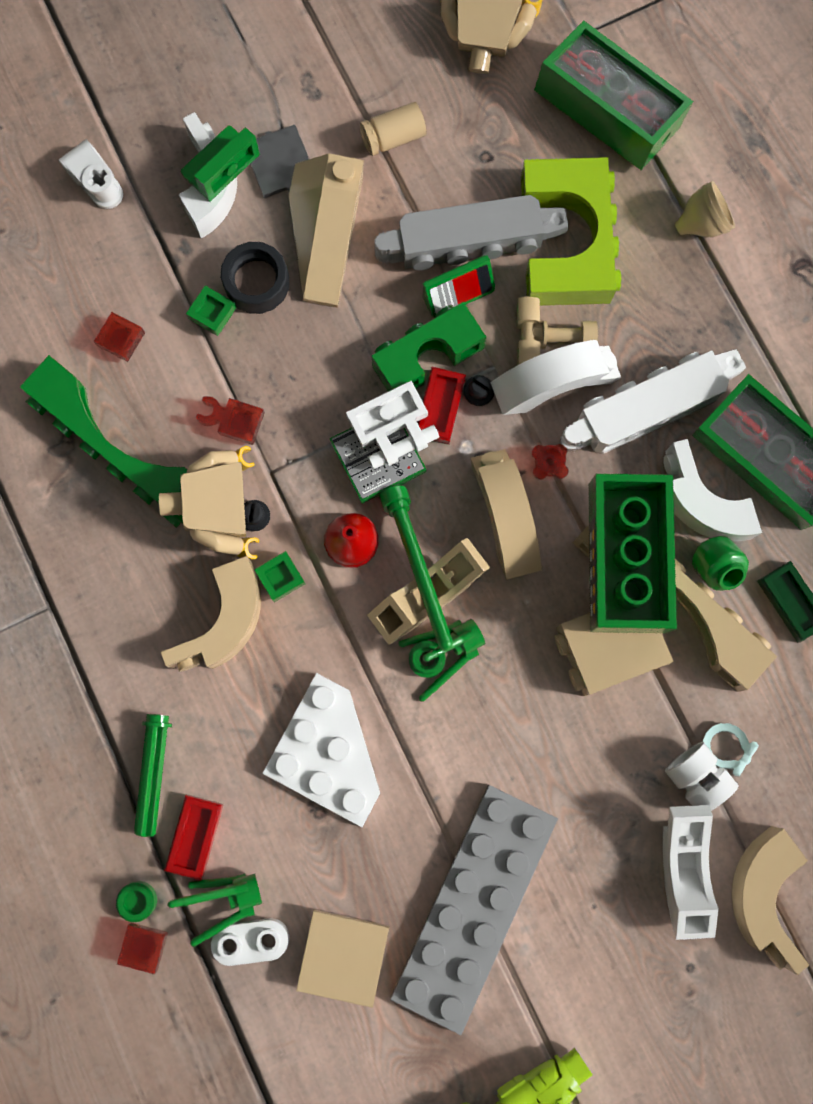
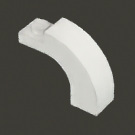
M591 340L560 347L527 360L493 380L491 385L502 414L508 415L527 413L546 400L572 389L612 384L619 380L621 375L617 368V360L610 347L599 346L597 340Z

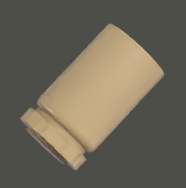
M416 102L372 117L370 121L364 120L360 122L361 136L371 156L379 154V151L385 152L427 135L425 121Z

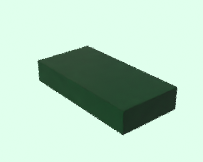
M791 561L786 562L757 580L796 642H802L812 636L813 593Z

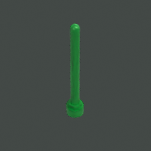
M392 486L385 489L379 495L383 510L389 513L390 517H394L438 646L441 650L448 651L453 646V640L407 513L410 510V496L405 486Z

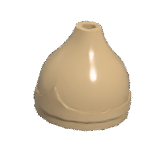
M713 181L706 183L692 194L687 201L683 214L675 223L680 235L693 234L705 238L716 237L723 233L726 234L735 228L730 209L721 191Z

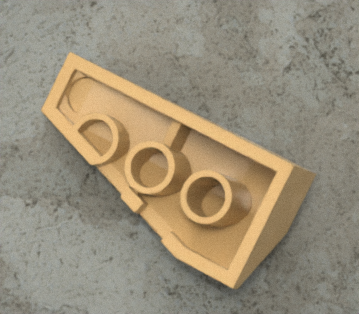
M328 153L295 164L289 191V203L303 301L338 308L363 181L364 160Z

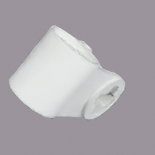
M87 139L83 140L58 160L74 182L81 186L100 208L112 209L122 201L123 190L120 184L114 178L111 169Z

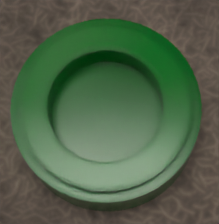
M135 881L124 886L116 898V908L119 915L129 922L143 921L154 912L157 905V895L154 888L143 881Z

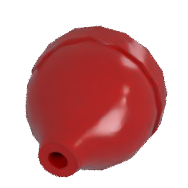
M358 513L344 514L335 518L328 525L324 535V547L328 557L337 565L345 568H358L367 564L375 556L379 547V535L375 525L368 517Z

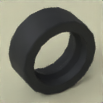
M246 242L237 245L226 255L221 265L220 278L227 297L235 302L237 309L244 312L263 314L274 310L284 301L289 291V274L284 258L273 246L266 243ZM252 261H264L270 264L276 273L274 286L267 292L259 295H246L235 284L237 271L244 264Z

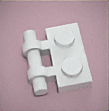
M412 381L346 412V417L362 448L376 442L380 451L368 456L373 469L384 464L391 466L399 462V457L415 449L419 452L428 447L427 443L439 438L438 431L434 425L421 430L417 421L428 416V411ZM406 428L409 437L391 445L387 436Z

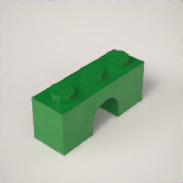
M464 302L455 307L448 305L442 308L435 315V319L424 325L423 323H417L410 327L401 339L394 343L390 340L377 347L374 351L375 354L372 355V367L388 392L412 381L417 389L425 384V372L418 362L419 357L423 353L430 350L441 351L456 366L484 349L486 335Z

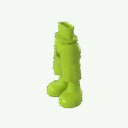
M573 1048L561 1058L556 1054L553 1056V1059L541 1063L526 1074L513 1077L512 1080L497 1089L499 1101L495 1104H570L575 1096L582 1092L579 1086L593 1075L577 1050Z

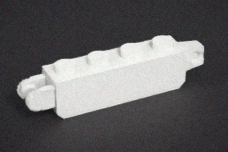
M736 349L714 355L712 350L703 355H699L698 352L691 353L679 361L680 365L670 370L666 366L661 367L647 376L648 380L636 385L635 381L628 382L615 391L616 395L607 399H604L603 396H598L585 403V409L580 414L578 421L573 422L572 425L569 424L565 428L559 443H561L563 450L565 449L566 452L576 451V449L579 450L591 445L593 451L605 454L716 402L720 395L725 393L729 381L745 370V363Z

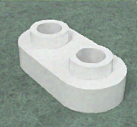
M274 918L236 922L213 936L211 951L214 958L226 966L272 961L282 956L287 949L290 939L289 931L283 922ZM263 935H273L276 941L273 947H266L262 943ZM226 939L234 940L237 945L236 951H226L224 941Z

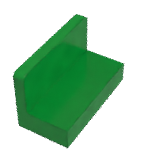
M228 125L181 169L182 176L211 202L260 155L256 136L246 127L238 132Z

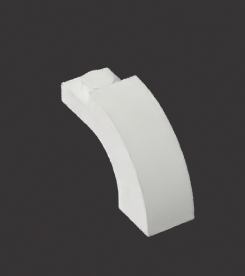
M195 112L183 118L188 135L199 153L216 136L209 123L202 124ZM237 177L211 202L193 186L178 194L187 215L201 238L216 229L229 213L237 191Z
M688 439L673 442L665 451L666 455L663 461L666 473L673 475L674 513L688 527L709 538L725 536L733 542L751 540L761 534L762 531L752 499L726 500L711 493L704 486L698 475Z
M709 805L670 807L668 826H663L665 889L676 940L715 938L718 906L713 894L709 870V844L713 818Z

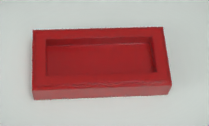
M431 367L423 399L428 416L419 420L418 425L421 430L431 425L435 426L439 438L433 441L450 444L466 374Z
M185 795L164 871L197 880L203 879L224 804L192 795Z

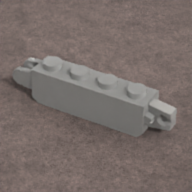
M532 195L407 213L399 221L398 230L379 233L376 236V239H374V247H376L375 256L376 260H379L382 264L404 262L405 269L426 270L434 264L448 263L450 265H459L465 263L468 259L479 258L483 255H488L489 259L492 260L506 253L529 254L541 248L543 240L567 233L568 221L565 208H540L538 199Z

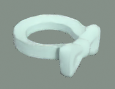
M720 723L712 726L706 732L702 741L711 752L710 742L715 734L729 732L738 738L744 751L743 757L739 761H723L718 759L716 766L732 769V774L739 777L745 766L750 763L752 755L759 746L758 743L754 741L749 743L745 733L739 727L730 723Z

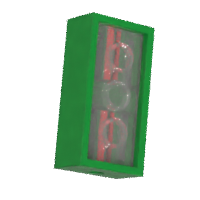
M584 20L542 62L534 91L640 170L651 161L679 130L694 102Z
M748 373L692 436L800 530L812 527L813 428Z

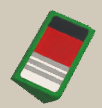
M483 255L423 283V299L433 318L442 308L448 305L455 307L462 302L466 305L495 291V283L488 255Z

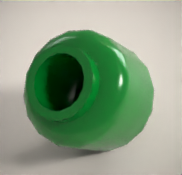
M716 536L709 538L699 545L693 555L692 565L695 572L708 587L716 591H724L740 586L746 578L749 561L745 553L731 539L725 536Z

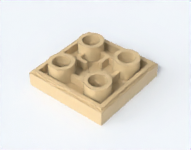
M314 909L296 991L373 1008L389 925Z

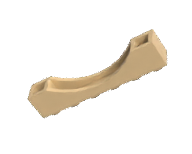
M589 525L573 542L588 558ZM675 559L676 599L688 611L699 629L706 648L709 667L737 692L749 690L777 658L770 650V643L756 632L750 633L741 624L743 620L735 611L728 607L722 608L713 599V592L700 582L694 583L685 574V567Z

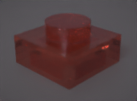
M111 312L95 338L94 343L101 349L128 362L146 332L139 325Z
M130 923L127 926L117 965L155 974L158 972L168 932Z

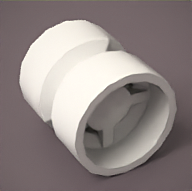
M700 742L686 750L665 769L666 774L678 789L687 790L685 798L692 806L709 805L711 811L725 802L738 788V784L725 768L716 767L718 759L704 742ZM703 778H706L707 781L704 782L702 785L698 783Z

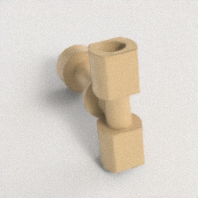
M518 298L517 329H521V341L518 342L517 365L539 356L540 349H546L547 342L579 343L598 340L597 321H581L580 328H548L547 321H540V298Z

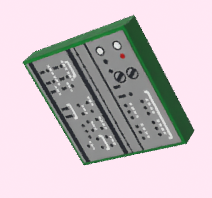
M352 427L329 438L362 504L379 496L387 488L402 485L426 473V467L416 449L399 457V462L391 466L384 464L373 469L368 456L380 451L376 442L362 448ZM403 428L387 437L392 445L409 437L406 429Z

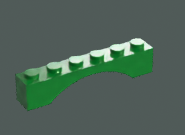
M50 355L20 386L30 396L25 401L41 416L49 412L56 418L52 425L68 438L73 433L82 440L79 447L95 461L101 456L110 464L105 469L123 483L126 478L136 485L133 492L148 505L153 501L159 504V493L181 492L180 475L187 473V468L166 467L146 463L125 454L110 444L95 423L88 404L86 388L72 373ZM183 515L163 516L176 528L181 523L183 524Z

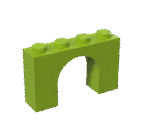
M608 157L525 159L523 162L521 196L532 195L539 200L540 208H565L577 213L586 221L592 234V245L579 255L567 258L529 259L525 273L526 296L540 298V306L610 304L615 292L620 291L621 271L620 269H615V258H618L619 238L618 236H613L612 226L616 225L617 206L616 204H611L610 193L614 192L615 174L614 171H609Z

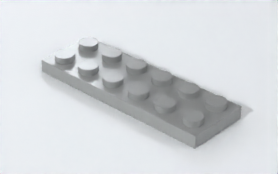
M488 784L391 995L392 1001L462 1035L558 818Z

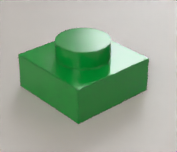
M205 285L186 315L189 320L218 336L237 307L235 302Z
M286 551L254 569L274 603L306 584Z

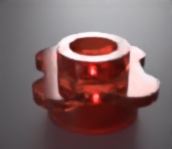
M562 444L535 446L532 450V456L535 458L534 477L538 480L552 476L558 479L565 478L569 472L568 467L565 466L566 447ZM548 459L553 460L552 465L547 464Z

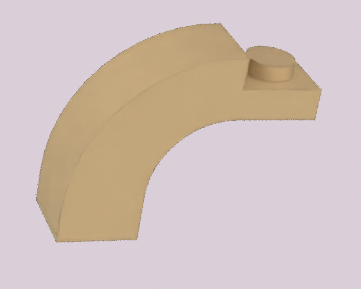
M505 449L472 457V469L486 502L494 534L497 558L506 580L542 571L535 524L528 497L514 459L509 458Z
M247 556L212 569L221 594L219 617L214 626L201 637L162 651L161 654L165 666L173 669L177 667L178 671L182 672L200 665L199 659L203 657L206 667L214 669L232 659L249 641L260 615L261 591L253 563Z
M771 826L747 847L738 862L732 883V906L737 925L748 945L759 951L768 946L764 951L778 969L781 970L784 967L798 975L810 965L782 929L777 918L776 899L783 882L807 863L808 860L783 828Z

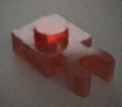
M203 396L202 402L206 406L213 407V412L209 416L197 414L196 419L200 424L204 426L220 424L217 430L219 435L254 445L265 414L263 408L229 398L226 407H222L215 398Z

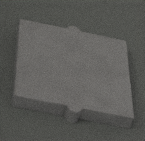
M296 125L273 133L267 131L265 136L256 138L260 155L251 163V167L264 198L285 190L290 191L295 164L309 160Z

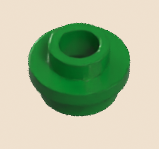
M421 641L411 649L409 665L416 675L423 678H431L438 675L444 668L446 661L445 653L435 657L434 663L431 666H424L420 662V656L423 653H429L439 647L437 643Z

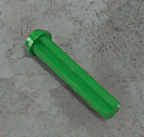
M147 714L146 721H142V725H145L146 729L134 833L140 837H152L156 834L167 729L172 727V723H169L168 715Z

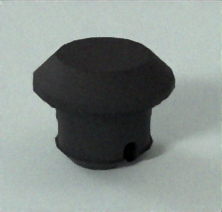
M483 375L471 377L464 385L463 394L465 399L475 406L488 404L495 395L491 385L492 381Z
M250 500L244 503L246 530L254 532L264 529L270 520L268 506L259 500Z

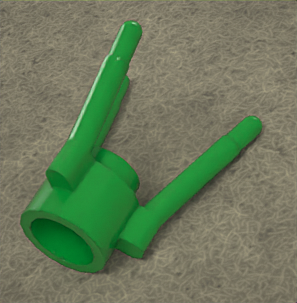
M469 619L464 623L457 620L448 625L453 640L451 649H453L456 655L462 653L463 655L419 696L421 702H424L468 661L479 655L477 649L486 644L483 634L473 619ZM432 630L401 640L398 645L406 647L421 641L434 639L435 635ZM437 647L425 654L423 660L426 662L448 651H443Z
M244 873L233 877L191 881L188 883L189 889L224 886L226 888L185 896L168 902L169 908H176L228 896L231 909L239 907V911L190 941L191 946L195 947L242 918L255 915L253 906L262 904L255 873L247 876Z

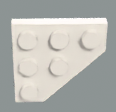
M316 673L263 774L363 827L380 794V789L353 699L348 689Z

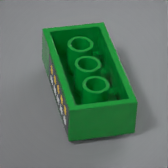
M595 474L588 484L590 632L666 634L677 629L673 475Z

